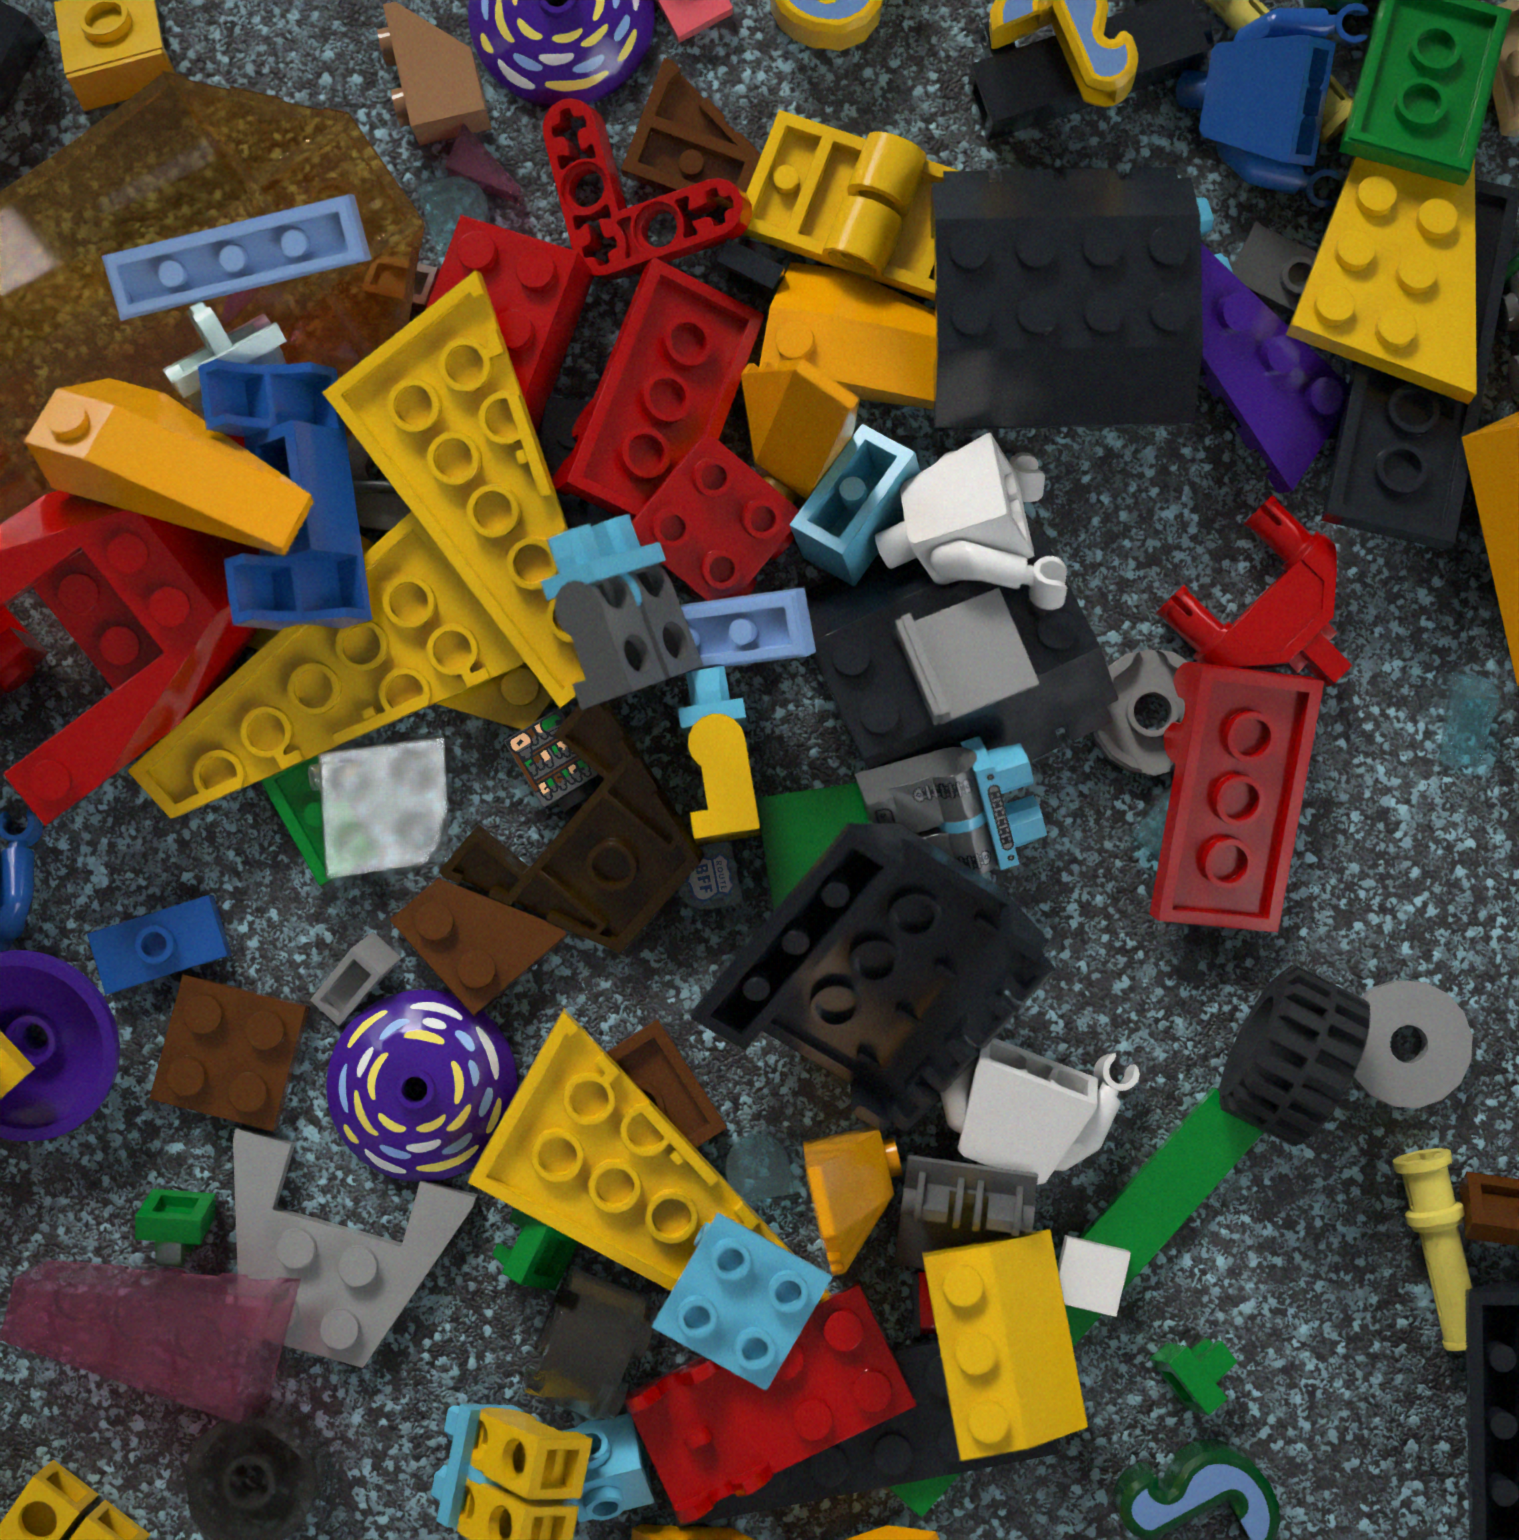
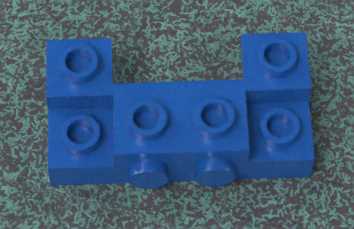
M214 359L198 365L206 430L244 437L246 450L310 493L314 500L285 556L259 548L260 555L240 554L224 560L233 625L281 630L297 624L343 629L372 620L345 424L322 393L338 380L337 369L312 362L265 365L238 363L221 359Z

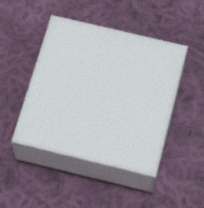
M1065 1235L1058 1263L1064 1304L1116 1317L1131 1253L1125 1249Z

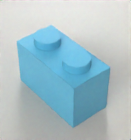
M861 424L790 523V528L802 557L855 587L879 553L875 534L900 523L904 518L900 488L905 481L921 472L915 452Z

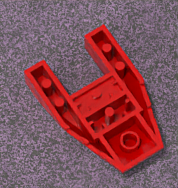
M228 436L245 448L244 437ZM61 490L43 495L0 524V611L33 588L114 689L112 693L3 773L45 826L173 730L220 686L259 629L233 625L224 560L240 554L260 555L259 548Z

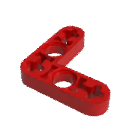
M574 98L560 100L552 105L546 113L543 122V137L572 250L580 253L592 270L591 275L606 281L618 280L643 271L645 265L654 257L664 263H668L723 244L727 238L734 240L741 236L748 228L752 218V204L748 195L732 182L721 178L708 179L627 208L606 124L601 114L583 101ZM575 117L586 124V127L578 131L577 137L581 151L591 157L596 155L594 159H580L576 144L563 137V133L571 129V118ZM597 173L601 176L604 184L602 197L594 205L582 207L576 198L577 185L584 176ZM718 196L733 203V208L725 211L724 218L726 222L720 224L711 217H704L692 222L685 210V206L688 205V209L697 215L711 212L716 208L715 198ZM660 214H672L677 223L674 239L664 247H654L648 238V228L651 221ZM599 220L604 237L617 243V248L608 252L609 263L606 264L594 257L593 252L602 248V241L599 229L588 223L584 225L585 221ZM694 227L698 231L696 235H694Z

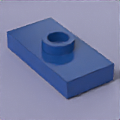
M206 895L87 934L105 995L232 955L214 895Z

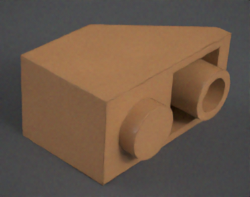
M397 2L383 4L388 27L377 29L386 67L397 65L401 87L392 89L391 95L400 127L411 126L419 145L492 129L479 69L472 49Z

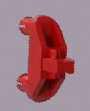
M1271 495L1243 524L1256 533L1284 561L1281 566L1284 572L1233 624L1227 621L1223 625L1188 591L1184 584L1155 614L1159 618L1164 619L1196 651L1192 657L1197 663L1250 670L1273 669L1284 665L1295 675L1305 667L1317 679L1324 681L1326 687H1330L1352 667V664L1330 642L1337 634L1335 629L1328 623L1334 617L1337 577L1336 546L1325 533L1321 535L1316 531L1312 535L1277 501L1274 495Z

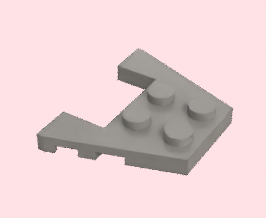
M245 1127L236 1128L233 1136L239 1332L363 1368L475 1206L478 1194L433 1181H420L404 1239L401 1243L278 1207L296 1142Z

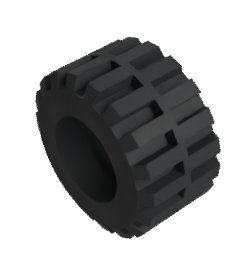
M1296 964L1286 968L1262 992L1238 1033L1221 1077L1220 1109L1293 1147L1303 1144L1329 1119L1357 1070L1369 1034L1371 1013L1369 1002Z

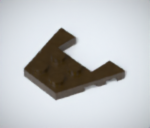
M608 701L582 710L578 704L553 735L604 778L602 784L531 866L524 863L481 825H478L438 872L446 879L460 884L464 880L490 892L488 897L509 906L515 902L547 916L546 921L622 953L698 867L705 855Z

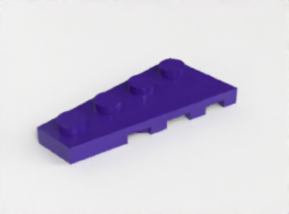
M1201 243L1203 313L1201 367L1204 374L1200 377L1213 397L1221 396L1239 422L1235 430L1249 450L1257 449L1271 470L1266 476L1277 493L1291 492L1342 417L1348 383L1305 342L1287 336L1286 333L1289 327Z

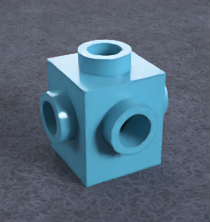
M630 1413L605 1420H588L581 1423L578 1427L562 1431L578 1432L592 1438L581 1499H569L571 1503L579 1507L577 1515L579 1523L592 1519H611L623 1511L655 1503L646 1447Z

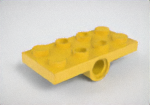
M779 110L746 192L752 204V218L748 228L742 235L935 301L934 239H931L930 224L931 183H943V171L959 170L927 160L925 152L919 146L900 136L877 131L869 133L865 139Z

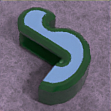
M1217 1438L1192 1441L1176 1452L1163 1478L1159 1480L1147 1462H1138L1120 1475L1113 1489V1504L1123 1525L1130 1533L1144 1540H1155L1227 1501L1247 1540H1276L1281 1522L1279 1503L1269 1481L1241 1448Z

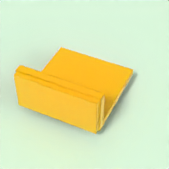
M60 0L54 2L64 74L84 111L177 87V74L163 46L156 0Z

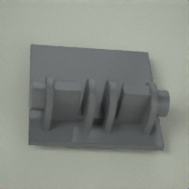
M908 1155L894 1265L925 1269L922 1252L1007 1236L1018 1238V1234L1032 1233L1038 1173Z

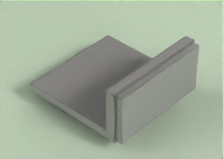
M999 588L916 621H913L910 613L895 621V632L934 725L938 723L943 724L1039 686L1037 676Z

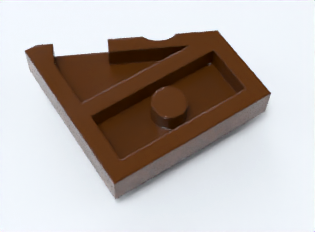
M664 57L621 167V172L625 178L666 193L714 178L728 180L746 193L761 154L742 133L735 132L725 121L724 114L708 97L704 99L681 74L680 67L673 60ZM721 196L715 198L716 208L714 211L725 214V211L733 208V203L728 202Z
M440 878L436 879L390 919L392 925L474 1018L567 938V933L561 927Z

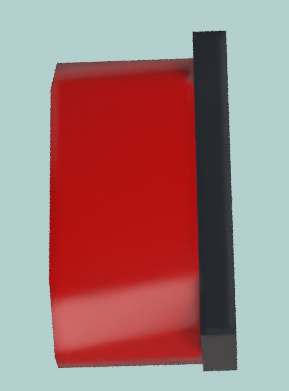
M911 1271L913 1335L916 1337L920 1336V1334H937L926 1273Z

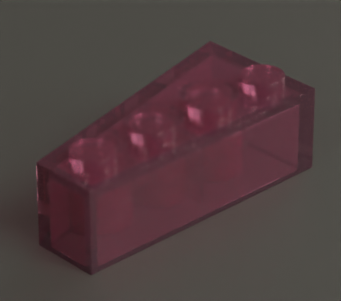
M49 1260L14 1279L0 1333V1341L240 1424L269 1400L301 1279L278 1277L275 1280L248 1278V1275L231 1273H222L219 1276L185 1274V1270L161 1268L158 1271L131 1270L128 1266Z

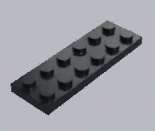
M1475 179L1477 394L1467 404L1353 361L1321 521L1443 550H1448L1455 543L1469 472L1462 437L1477 429L1518 214V188Z
M938 1339L891 1347L916 1400L915 1407L775 1473L764 1486L749 1495L737 1497L734 1493L719 1500L710 1511L697 1520L680 1523L674 1512L676 1526L691 1525L1059 1454L1057 1441L1054 1439L1028 1449L961 1460Z

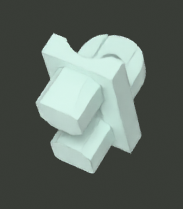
M200 301L189 307L187 314L204 346L165 367L162 371L171 386L183 398L187 397L205 417L202 406L198 365L214 359L246 364H286L283 352L279 346L286 342V339L278 324L275 322L271 323L265 314L257 316L226 334L210 306L207 308L205 303Z

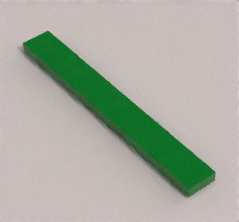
M1213 1087L1078 1237L1125 1249L1131 1253L1123 1290L1264 1133L1252 1125L1222 1111L1219 1104L1220 1092ZM1065 1304L1073 1347L1099 1319L1102 1313ZM961 1473L890 1486L888 1488L922 1518Z

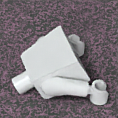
M990 432L957 451L945 453L934 465L905 481L900 488L905 521L875 534L878 551L888 568L893 569L918 558L933 581L938 584L945 585L958 580H978L1013 589H1019L1021 584L1030 585V600L1036 606L1047 610L1062 607L1067 592L1065 585L1067 569L1061 559L1054 556H1045L1040 558L1034 566L1027 564V559L1035 555L1023 502H1034L1042 498L1045 475L1042 471L1038 470L1039 464L1030 453H1017L1008 461Z
M965 1036L966 1040L978 1053V1056L946 1092H940L947 1125L960 1134L958 1152L962 1156L977 1161L976 1165L1038 1173L1037 1185H1040L1048 1180L1054 1170L1066 1171L1101 1148L1120 1107V1101L1117 1099L1119 1091L1134 1087L1138 1082L1140 1074L1135 1064L1129 1065L1124 1073L1123 1080L1120 1083H1115L1109 1075V1068L1115 1060L1116 1053L1100 1057L1094 1067V1076H1091L996 1038H993L985 1048H980Z

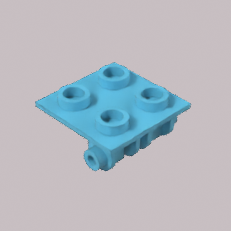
M717 1212L712 1223L705 1222L694 1242L697 1248L653 1322L652 1328L767 1391L833 1277L829 1273Z

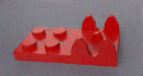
M655 257L645 265L596 394L581 412L573 426L571 433L577 442L569 457L563 461L553 477L552 483L555 491L564 496L573 494L618 517L629 514L632 521L699 438L712 436L719 440L741 381V373L746 367L765 314Z
M1185 662L1178 667L1173 678L1177 697L1182 698L1185 703L1184 718L1181 723L1172 722L1164 731L1166 753L1169 759L1176 765L1149 915L1158 921L1278 933L1324 681L1310 676Z
M860 1282L832 1294L817 1303L767 1391L703 1356L626 1393L623 1397L627 1411L632 1416L680 1523H688L699 1519L710 1511L716 1502L735 1493L737 1497L749 1495L764 1486L775 1473L916 1406V1400Z

